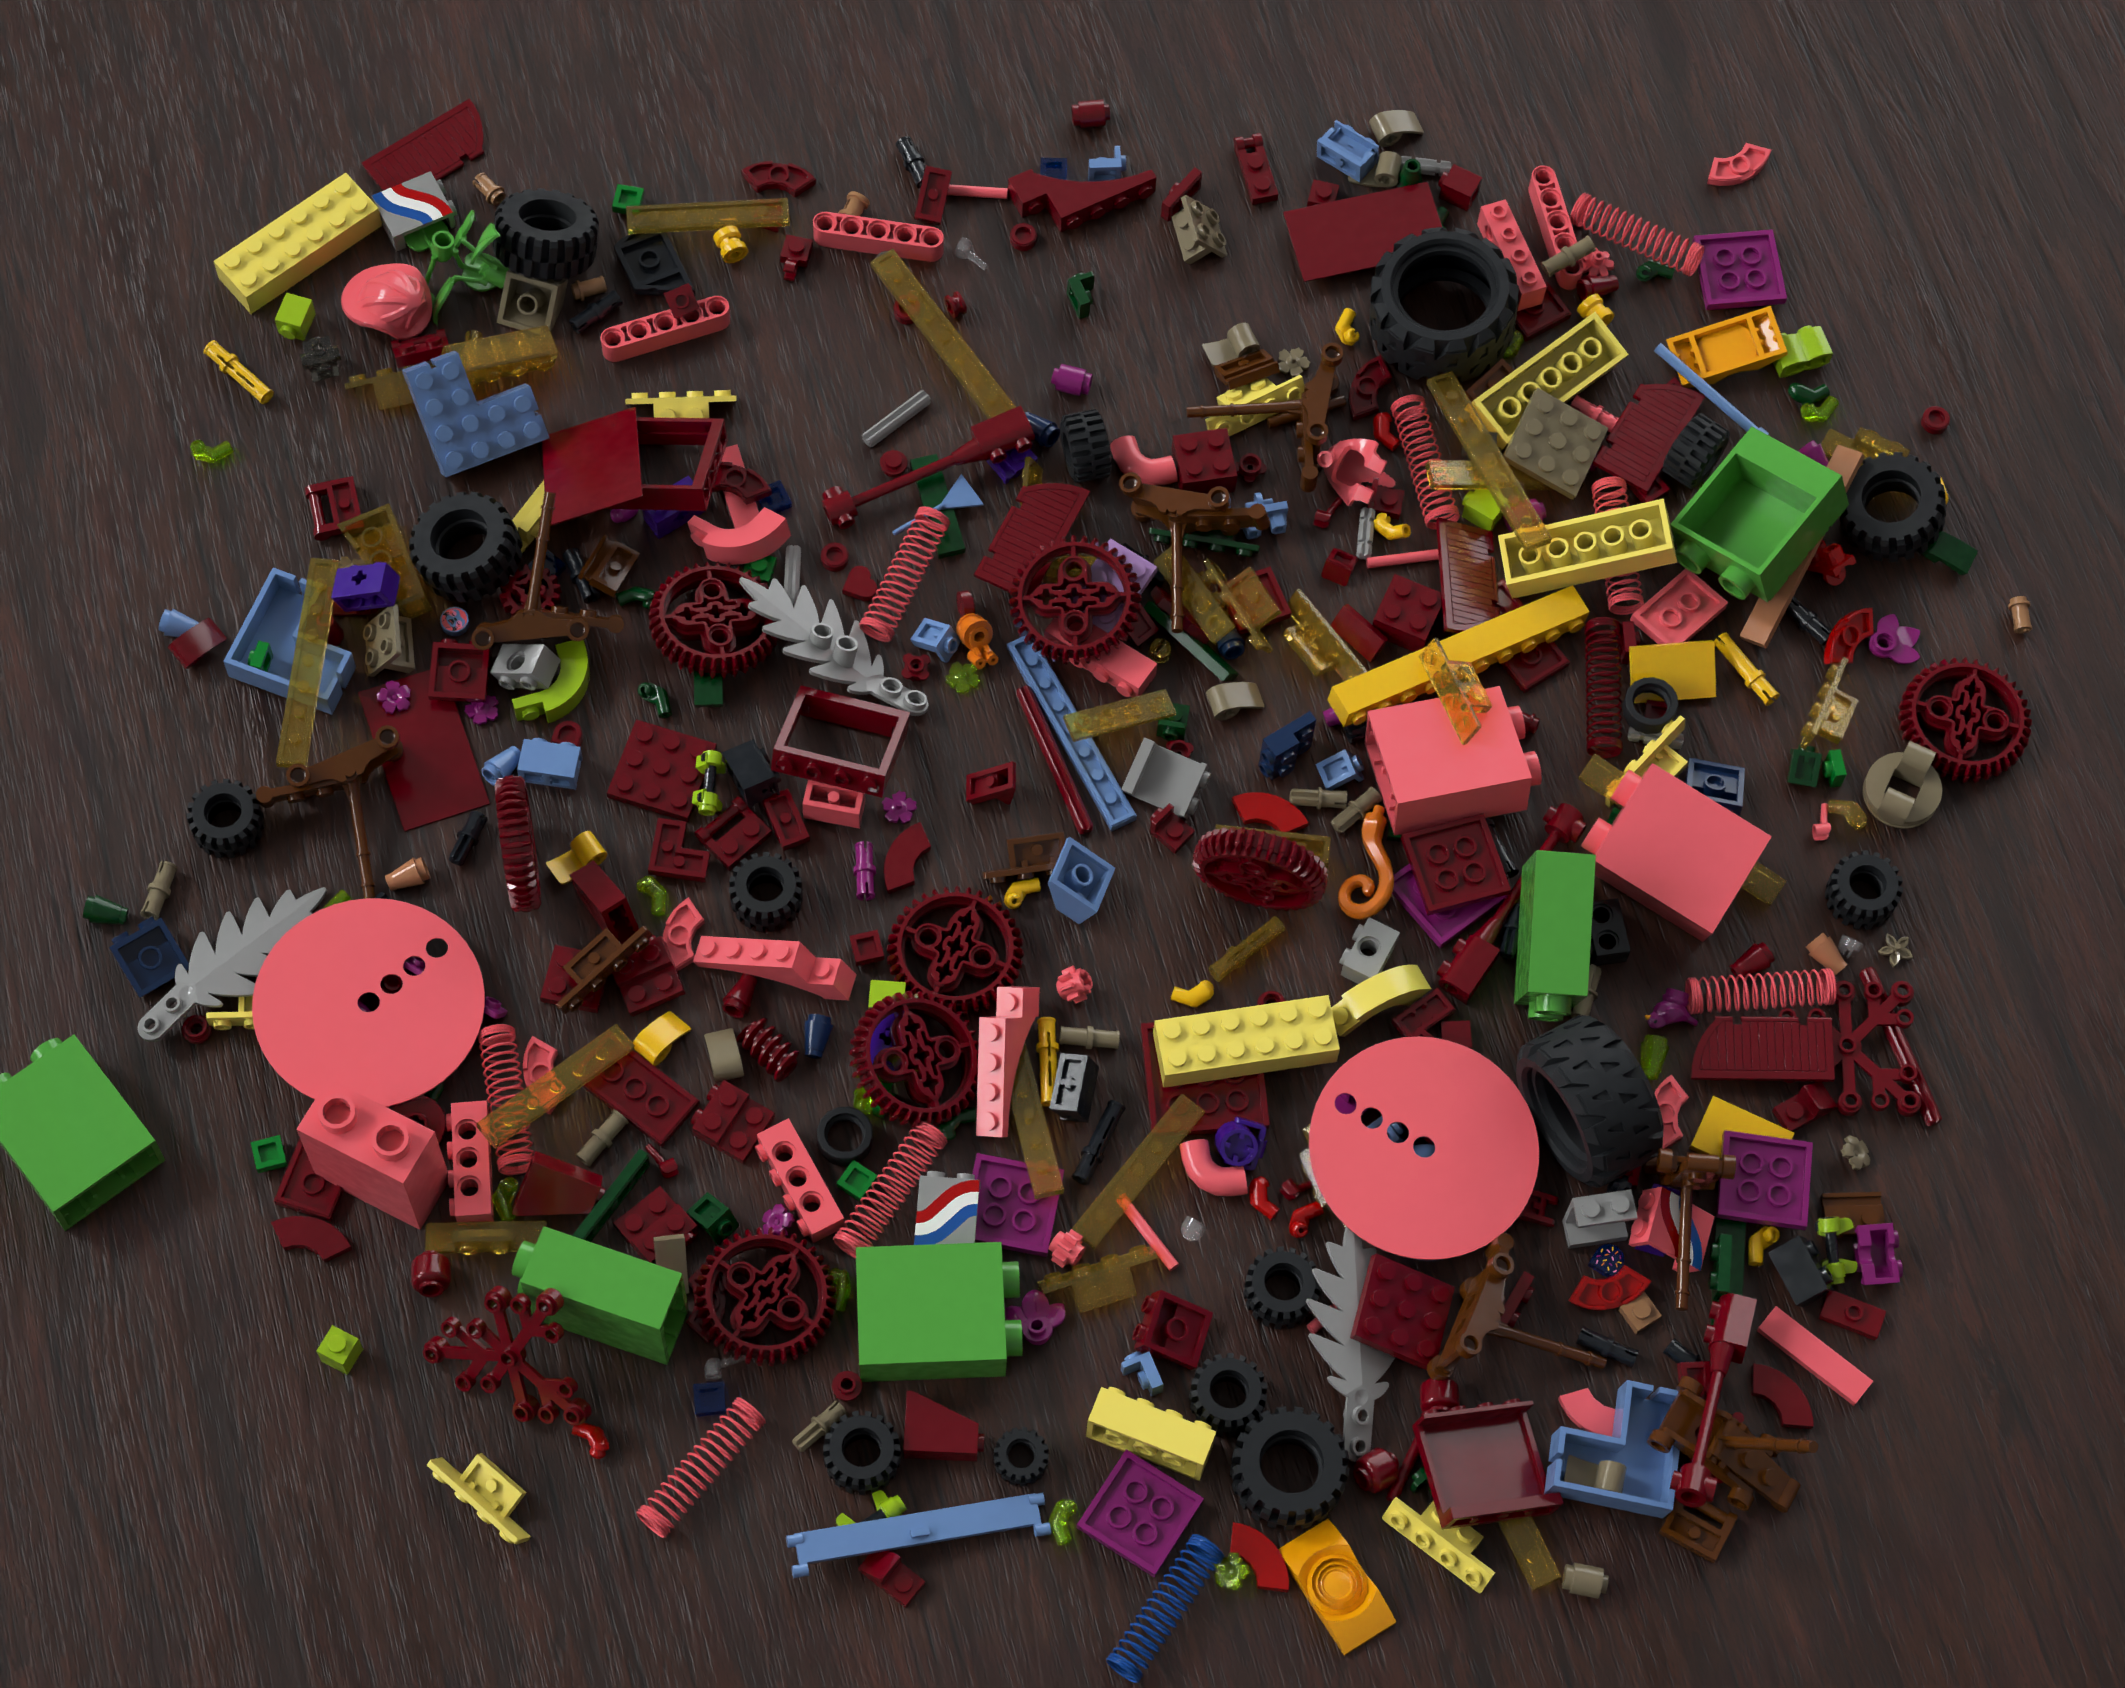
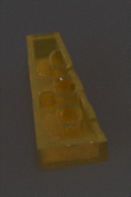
M389 503L337 524L346 541L365 565L374 564L375 562H386L400 576L395 604L398 605V610L404 617L412 619L433 610L418 570L411 560V552L398 518Z

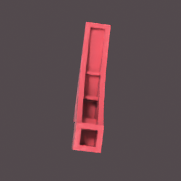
M701 936L693 960L698 967L746 973L791 985L819 995L823 999L849 1001L857 975L842 959L815 957L799 941Z
M997 987L996 1016L979 1017L976 1136L1008 1137L1009 1112L1015 1074L1027 1035L1035 1018L1039 1017L1040 987Z

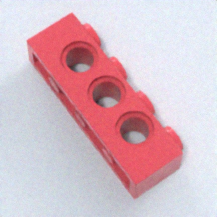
M1506 199L1481 206L1477 225L1483 238H1487L1501 249L1504 258L1510 260L1516 272L1517 285L1519 286L1517 311L1542 304L1547 286Z
M487 1100L451 1103V1113L446 1114L447 1132L452 1131V1141L447 1142L448 1160L453 1159V1170H448L449 1188H454V1198H449L450 1216H455L458 1226L494 1223L490 1111ZM466 1131L476 1132L475 1136L471 1139L461 1138L462 1134ZM467 1159L477 1160L473 1167L466 1168L462 1166L463 1162ZM469 1187H476L478 1189L477 1193L472 1196H465L463 1194Z
M788 1118L758 1133V1145L755 1146L757 1154L762 1162L768 1161L772 1169L769 1171V1175L776 1187L781 1185L785 1195L782 1198L790 1212L795 1210L799 1218L796 1223L803 1237L809 1236L812 1243H815L839 1231L840 1228H844V1217L790 1119ZM781 1153H789L792 1158L789 1161L782 1162L777 1159V1156ZM794 1178H803L806 1181L800 1187L793 1186L790 1183ZM811 1202L817 1203L820 1206L814 1212H809L804 1207Z

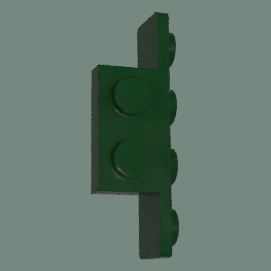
M1149 528V536L1154 537L1153 541L1170 544V531ZM1221 530L1195 531L1192 534L1185 533L1183 538L1184 547L1197 548L1198 544L1209 546L1208 550L1220 553H1225L1226 548L1236 550V555L1252 557L1253 553L1258 554L1260 547L1259 545L1232 541L1233 536H1226Z
M1721 1218L1715 1219L1714 1243H1711L1710 1261H1713V1272L1710 1271L1708 1279V1289L1712 1290L1711 1305L1712 1301L1719 1302V1298L1727 1293L1743 1296L1746 1222ZM1710 1319V1325H1713L1714 1319Z

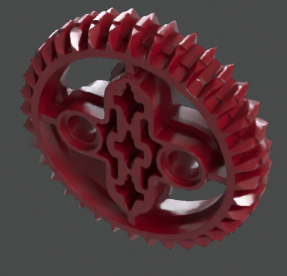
M1075 535L1071 536V542H1066L1065 537L1062 536L1060 538L1061 544L1058 545L1051 539L1049 541L1050 548L1046 549L1041 544L1039 546L1041 551L1039 555L1032 551L1030 555L1033 560H1023V565L1026 569L1018 568L1016 570L1021 578L1015 577L1012 579L1013 585L1016 586L1010 588L1009 591L1010 595L1013 596V598L1009 599V605L1014 607L1010 610L1011 617H1015L1013 625L1014 627H1020L1017 631L1020 637L1026 636L1024 639L1026 645L1033 643L1032 649L1035 653L1042 649L1041 654L1043 658L1048 657L1052 653V661L1057 662L1059 657L1062 656L1063 664L1066 665L1069 662V658H1073L1074 664L1079 665V658L1083 657L1085 662L1089 664L1091 662L1090 656L1095 655L1096 659L1100 661V652L1104 651L1110 656L1111 645L1119 649L1121 646L1118 639L1127 641L1128 635L1125 631H1134V626L1130 622H1138L1139 620L1138 615L1135 613L1141 611V605L1137 602L1142 600V596L1138 593L1141 589L1140 583L1135 582L1138 579L1137 573L1131 572L1133 570L1131 563L1125 564V555L1117 557L1118 549L1115 547L1108 551L1109 544L1107 542H1104L1099 547V541L1096 537L1092 540L1091 544L1088 543V538L1085 535L1082 537L1081 542H1077ZM1070 555L1059 566L1058 583L1040 585L1030 596H1027L1029 585L1041 568L1055 559ZM1079 555L1095 557L1108 564L1118 575L1124 592H1119L1114 585L1108 582H1092L1091 567ZM1076 568L1082 571L1078 577L1068 576L1069 571ZM1102 595H1107L1106 602H1100ZM1079 596L1077 603L1073 604V597ZM1045 598H1051V600H1049V604L1044 605ZM1120 604H1124L1119 621L1108 634L1089 644L1080 645L1092 634L1093 616L1110 615L1116 611ZM1027 608H1032L1035 614L1040 617L1059 618L1060 634L1064 640L1072 643V645H1061L1041 635L1032 624ZM1079 622L1083 624L1079 631L1069 630V626L1072 623Z
M719 561L715 566H710L706 562L704 567H700L695 563L692 570L685 566L683 573L676 571L673 578L668 576L665 584H660L659 590L655 591L650 604L649 629L653 641H656L657 649H662L663 657H669L671 664L678 662L680 670L687 667L690 675L694 671H698L701 678L705 673H710L712 679L716 673H721L724 679L727 673H731L736 677L738 670L746 674L748 666L755 669L758 662L764 663L766 656L771 655L773 648L777 645L778 638L762 632L761 636L750 646L734 652L736 637L749 636L759 625H767L776 621L763 617L748 608V604L755 600L745 591L739 580L743 577L769 589L767 583H761L760 576L752 578L751 570L743 573L741 566L736 569L731 568L730 562L726 567L721 566ZM725 587L737 590L753 601L744 598L729 599ZM697 588L695 591V602L681 604L671 614L666 615L669 605L677 597ZM674 635L683 641L701 640L705 653L687 647L677 640Z
M1954 657L1950 663L1943 659L1939 665L1934 662L1930 665L1929 669L1925 667L1921 670L1920 675H1915L1912 682L1908 683L1906 691H1904L1901 697L1902 701L1899 704L1898 720L1901 721L1899 730L1904 731L1902 740L1912 741L1935 751L1936 754L1931 765L1935 770L1941 771V778L1945 777L1948 773L1951 774L1952 781L1956 780L1958 776H1961L1963 783L1967 782L1969 777L1973 779L1974 783L1979 781L1981 777L1987 781L1991 775L1997 777L2002 771H2008L2011 765H2015L2018 758L2023 755L2024 748L2027 747L2029 743L2028 738L2031 735L2032 719H2029L2031 709L2026 708L2028 699H2020L2023 695V690H2014L2016 681L2009 683L2007 681L2008 674L2000 676L1998 674L1999 667L1992 671L1988 669V662L1980 666L1978 659L1970 664L1965 657L1959 663ZM1949 679H1964L1955 685L1951 697L1936 695L1925 702L1919 701L1925 690L1937 682ZM1985 687L1993 691L2004 702L2013 723L2009 722V717L2003 710L1985 706ZM1956 705H1958V707L1956 708V710H1955V712H1954L1952 718L1950 719V717H1951V715H1952V713H1953V710L1955 709ZM1932 711H1938L1942 716L1935 715ZM1917 717H1921L1923 726L1928 730L1945 734L1943 741L1945 753L1938 750L1928 741L1919 726ZM1979 722L1975 733L1972 735L1971 733H1973L1977 723ZM1988 723L1995 725L1997 729L1991 728ZM2005 737L2011 738L2008 746L1999 755L1982 761H1966L1975 755L1979 742L1995 744L2002 741Z
M505 776L504 778H498L495 783V800L506 885L511 908L515 912H530L539 909L541 905V891L527 788L522 776Z
M1224 827L1221 830L1214 829L1201 836L1193 853V870L1201 878L1202 882L1207 883V886L1210 888H1215L1217 893H1223L1225 897H1231L1235 901L1239 900L1255 907L1272 908L1276 911L1279 909L1289 911V909L1296 911L1299 908L1306 909L1317 904L1322 899L1328 883L1327 868L1324 867L1325 864L1320 861L1318 856H1315L1312 851L1306 850L1305 846L1297 845L1296 841H1289L1286 837L1276 836L1275 833H1266L1265 830L1261 832L1256 831L1254 828L1248 830L1244 827L1241 829L1235 827L1230 829Z
M958 885L955 887L954 892L950 893L948 887L945 886L943 894H939L934 888L930 898L927 894L923 893L921 895L922 902L913 899V908L905 906L903 909L904 915L898 914V924H893L891 927V931L894 934L888 936L890 945L887 946V953L890 955L887 957V962L889 965H892L890 967V974L896 975L894 982H906V991H911L913 995L916 992L922 991L925 998L926 995L933 993L934 1001L943 998V1006L946 1007L948 1004H953L952 1012L962 1011L964 1017L967 1016L968 1009H972L976 1015L979 1013V1006L988 1010L990 1006L989 1001L997 1005V987L1014 986L1013 979L1019 978L1020 973L1017 969H1021L1023 961L1020 959L1024 956V950L1021 949L1023 939L1018 938L1021 931L1019 928H1014L1016 920L1009 918L1010 911L1008 909L1001 911L1002 903L1000 901L992 905L993 897L991 895L982 899L981 890L976 895H972L970 887L966 889L965 893H961ZM953 907L964 908L957 911L951 917L946 928L931 923L922 924L917 929L912 928L921 918L934 911ZM977 912L988 917L1000 929L1006 945L1005 963L1000 961L998 953L992 946L979 941L984 925ZM970 921V925H968L966 929H964V931L962 932V928H964L966 924H968V922ZM925 938H932L935 940V943L925 945L921 941ZM906 940L911 942L912 949L919 957L931 961L927 980L934 991L923 987L911 975L905 960ZM969 940H971V950L969 952L968 962V942ZM960 946V950H957L951 957V952H954ZM942 949V962L940 963V952ZM979 958H986L989 960V963L979 965L975 961ZM947 971H949V976H946L944 979H942V982H940V977L942 978L944 974H946ZM994 974L999 975L993 983L976 993L964 996L946 995L959 987L964 975L981 980L988 979Z
M906 991L903 995L898 992L892 997L886 996L882 1001H877L873 1004L872 1008L865 1012V1016L859 1019L858 1024L860 1026L854 1029L853 1033L856 1036L850 1042L854 1048L850 1050L849 1055L855 1057V1059L850 1062L849 1066L857 1068L852 1077L860 1078L861 1082L857 1084V1088L862 1089L864 1087L866 1090L863 1098L871 1097L873 1102H871L870 1107L874 1108L877 1105L881 1107L879 1115H884L888 1112L890 1113L889 1121H894L899 1117L900 1125H905L909 1122L911 1128L918 1126L921 1120L937 1126L941 1121L948 1122L952 1116H958L961 1110L968 1107V1102L974 1099L975 1094L973 1092L977 1091L978 1051L976 1047L979 1046V1041L972 1039L976 1030L969 1031L967 1029L970 1020L962 1022L960 1019L962 1011L952 1012L953 1004H948L946 1007L943 1006V998L934 1001L933 993L926 995L924 998L922 991L916 992L914 995L911 991ZM911 1011L919 1012L935 1019L947 1029L951 1036L938 1035L929 1037L923 1019ZM894 1013L895 1020L892 1022L889 1032L893 1047L879 1051L874 1057L872 1065L870 1055L872 1035L880 1022ZM939 1048L945 1051L947 1058L940 1054ZM961 1056L962 1077L960 1085L948 1101L939 1105L938 1099L941 1097L944 1088L941 1071L954 1067ZM886 1060L893 1064L894 1071L888 1068ZM904 1081L910 1099L924 1108L910 1106L892 1096L883 1087L881 1082L897 1083Z
M759 1227L756 1230V1235L752 1236L751 1231L747 1229L743 1239L736 1233L733 1235L734 1243L728 1239L723 1240L724 1249L716 1246L714 1248L715 1256L708 1255L706 1257L708 1265L703 1264L700 1267V1272L703 1275H698L696 1278V1283L699 1286L695 1287L694 1294L699 1297L694 1299V1305L701 1308L696 1311V1316L704 1318L700 1322L701 1328H709L706 1332L707 1338L717 1336L714 1341L715 1347H719L724 1343L723 1353L725 1355L729 1354L731 1350L735 1351V1361L740 1359L741 1355L746 1356L745 1363L747 1365L750 1364L752 1358L757 1359V1366L759 1367L762 1366L763 1359H768L769 1366H774L775 1358H779L781 1364L784 1365L787 1362V1355L795 1361L798 1359L797 1350L806 1355L809 1350L807 1344L811 1347H816L818 1343L816 1337L824 1338L825 1331L823 1328H830L831 1321L828 1318L834 1317L835 1311L831 1307L836 1306L837 1299L831 1297L837 1291L836 1287L830 1286L834 1283V1276L827 1275L830 1272L829 1265H821L824 1262L823 1255L814 1257L817 1250L815 1246L807 1250V1240L803 1239L800 1243H797V1235L795 1233L789 1239L785 1237L786 1231L784 1229L780 1231L778 1236L774 1235L772 1227L769 1228L768 1234H763L762 1228ZM769 1248L788 1253L787 1255L773 1257L762 1271L746 1262L727 1264L734 1256L752 1249ZM797 1260H800L810 1270L816 1282L818 1305L813 1320L808 1318L806 1303L792 1293L800 1279L801 1273ZM787 1267H789L788 1274L784 1273L777 1279V1273L783 1272V1270H786ZM719 1273L723 1275L725 1290L739 1300L730 1316V1325L734 1331L732 1334L721 1324L713 1305V1287ZM742 1275L748 1279V1282L740 1285L735 1283L733 1278ZM784 1287L783 1298L779 1300L780 1291ZM771 1291V1297H766L764 1300L762 1299V1301L759 1302L760 1295L765 1296L767 1293ZM752 1293L751 1302L747 1306L748 1295ZM792 1308L798 1315L794 1318H788L783 1314V1311ZM754 1314L753 1321H749L747 1324L745 1323L744 1326H742L743 1319L747 1320ZM769 1322L785 1331H795L800 1328L805 1330L795 1339L778 1345H755L742 1340L758 1336Z

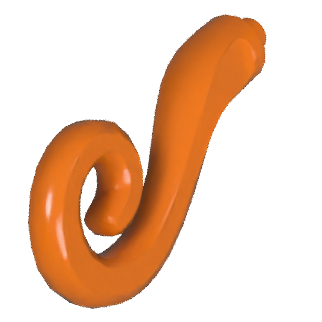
M1375 805L1372 812L1366 813L1361 829L1364 847L1378 871V888L1374 894V881L1364 874H1358L1347 878L1338 892V902L1341 910L1354 919H1366L1379 913L1390 900L1394 888L1393 868L1382 843L1387 819L1383 816L1385 808L1380 805ZM1359 887H1362V892L1366 897H1371L1374 894L1365 903L1357 904L1351 900L1352 892Z

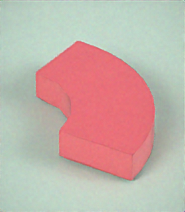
M1746 143L1742 151L1735 156L1728 158L1714 157L1707 184L1730 186L1750 180L1764 168L1769 159L1771 149Z
M689 897L682 901L670 914L662 937L668 946L677 972L693 963L695 955L692 950V939L696 931L705 923Z
M532 1036L523 1058L524 1080L534 1102L544 1112L551 1115L566 1093V1088L557 1081L554 1074V1062L558 1051Z
M1672 1074L1654 1092L1663 1119L1662 1148L1664 1149L1669 1148L1682 1139L1683 1134L1678 1126V1113L1680 1108L1689 1099Z
M1588 1388L1559 1396L1558 1400L1561 1407L1576 1426L1588 1432L1612 1437L1614 1408L1602 1405L1593 1397Z

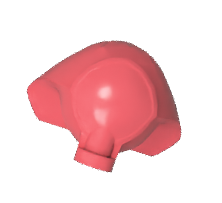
M1347 439L1339 441L1329 448L1328 451H1322L1317 456V462L1321 467H1324L1328 481L1347 506H1352L1354 501H1362L1369 504L1374 491L1361 485L1362 482L1373 483V478H1379V486L1391 488L1396 485L1395 480L1386 472H1383L1387 461L1381 459L1377 454L1376 450L1379 445L1377 441Z

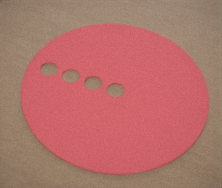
M381 898L357 899L334 904L307 916L294 925L281 937L266 957L259 971L252 999L253 1025L261 1050L269 1064L289 1085L315 1100L329 1078L385 1107L415 1099L445 1081L460 1066L472 1049L481 1028L485 1008V991L480 967L472 950L461 935L446 921L421 907L402 901ZM431 940H444L448 945L446 954L438 958L431 957L426 951V946ZM410 957H419L424 960L425 969L419 975H409L403 968L405 961ZM388 975L399 976L403 982L400 991L394 994L384 992L381 989V981L384 977ZM365 993H373L379 997L380 1004L376 1010L364 1012L358 1007L359 998Z
M1419 1036L1403 1037L1378 1043L1361 1051L1343 1064L1330 1078L1319 1096L1311 1118L1309 1130L1310 1162L1316 1183L1326 1203L1339 1220L1358 1237L1383 1251L1398 1256L1422 1260L1448 1259L1474 1252L1488 1245L1500 1234L1504 1233L1520 1216L1528 1203L1536 1182L1539 1166L1538 1135L1533 1116L1521 1092L1513 1081L1492 1061L1466 1046L1449 1040ZM1340 1094L1353 1096L1356 1100V1109L1350 1114L1340 1113L1335 1107L1337 1096ZM1374 1108L1382 1114L1383 1121L1379 1127L1371 1129L1364 1126L1361 1121V1114L1365 1109ZM1399 1122L1407 1127L1409 1136L1406 1141L1395 1143L1389 1139L1387 1129L1392 1123ZM1427 1137L1433 1141L1435 1151L1430 1157H1420L1415 1153L1413 1144L1417 1138Z

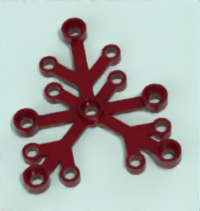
M1845 980L1836 982L1835 1004L1838 1005L1840 1032L1832 1026L1834 1067L1840 1062L1842 1063L1843 1093L1837 1101L1839 1112L1845 1116H1854L1862 1106V1098L1855 1089V1062L1872 1077L1873 1096L1870 1104L1874 1110L1884 1111L1888 1107L1890 1098L1885 1093L1886 1090L1897 1100L1896 1109L1901 1115L1905 1117L1916 1115L1921 1107L1919 1095L1913 1091H1905L1895 1082L1901 1081L1905 1084L1914 1082L1918 1074L1916 1067L1911 1064H1905L1900 1069L1879 1068L1861 1052V1041L1876 1026H1898L1902 1029L1911 1026L1914 1015L1910 1010L1901 1009L1897 1014L1890 1012L1896 1006L1903 1007L1911 1002L1914 996L1912 985L1906 981L1894 983L1890 989L1889 997L1880 1005L1879 998L1882 995L1883 988L1878 982H1869L1864 989V996L1867 999L1868 1018L1852 1033L1850 1003L1855 997V987L1852 983ZM1844 987L1848 989L1849 994H1841L1839 988ZM1875 988L1877 989L1878 994L1872 995L1869 993L1868 989ZM1904 988L1908 994L1901 995L1897 989ZM1790 1008L1782 1009L1778 1017H1782V1015L1788 1014L1791 1017H1796L1795 1011ZM1819 1008L1812 1009L1807 1016L1811 1017L1816 1014L1820 1017H1826L1825 1012ZM1899 1016H1907L1909 1022H1902ZM1842 1043H1850L1852 1045V1049H1845L1842 1046ZM1904 1070H1909V1071H1911L1912 1074H1913V1077H1911V1078L1905 1077V1076L1903 1075V1071H1904ZM1814 1081V1082H1816V1083H1823L1824 1081ZM1851 1097L1855 1100L1856 1104L1849 1105L1845 1099ZM1882 1098L1885 1104L1878 1105L1875 1099ZM1911 1098L1915 1104L1912 1106L1907 1105L1905 1099Z
M497 1285L485 1295L484 1305L489 1312L494 1314L499 1337L480 1318H474L467 1324L465 1329L459 1319L451 1316L441 1324L442 1333L449 1338L456 1336L468 1347L450 1346L448 1341L441 1336L432 1337L424 1345L423 1356L429 1363H440L445 1358L473 1360L467 1370L461 1372L455 1378L457 1388L463 1392L469 1391L476 1384L477 1376L488 1361H498L492 1372L487 1373L480 1380L481 1388L487 1393H494L501 1386V1379L508 1371L516 1402L513 1404L512 1413L520 1422L531 1421L538 1414L542 1422L546 1424L552 1423L559 1416V1409L555 1403L564 1410V1419L570 1425H581L591 1416L592 1410L586 1400L580 1397L573 1398L572 1400L568 1399L578 1390V1384L573 1378H545L525 1361L527 1356L525 1346L532 1337H544L547 1342L555 1344L564 1336V1329L559 1323L542 1324L547 1316L555 1315L564 1306L563 1296L554 1288L545 1289L537 1297L536 1310L532 1314L530 1309L531 1300L526 1294L519 1293L512 1298L507 1288ZM509 1306L514 1313L519 1315L522 1330L515 1340H513L506 1314V1309ZM481 1337L492 1348H487L478 1339ZM522 1374L538 1388L542 1403L541 1408L538 1400L534 1396L527 1394Z

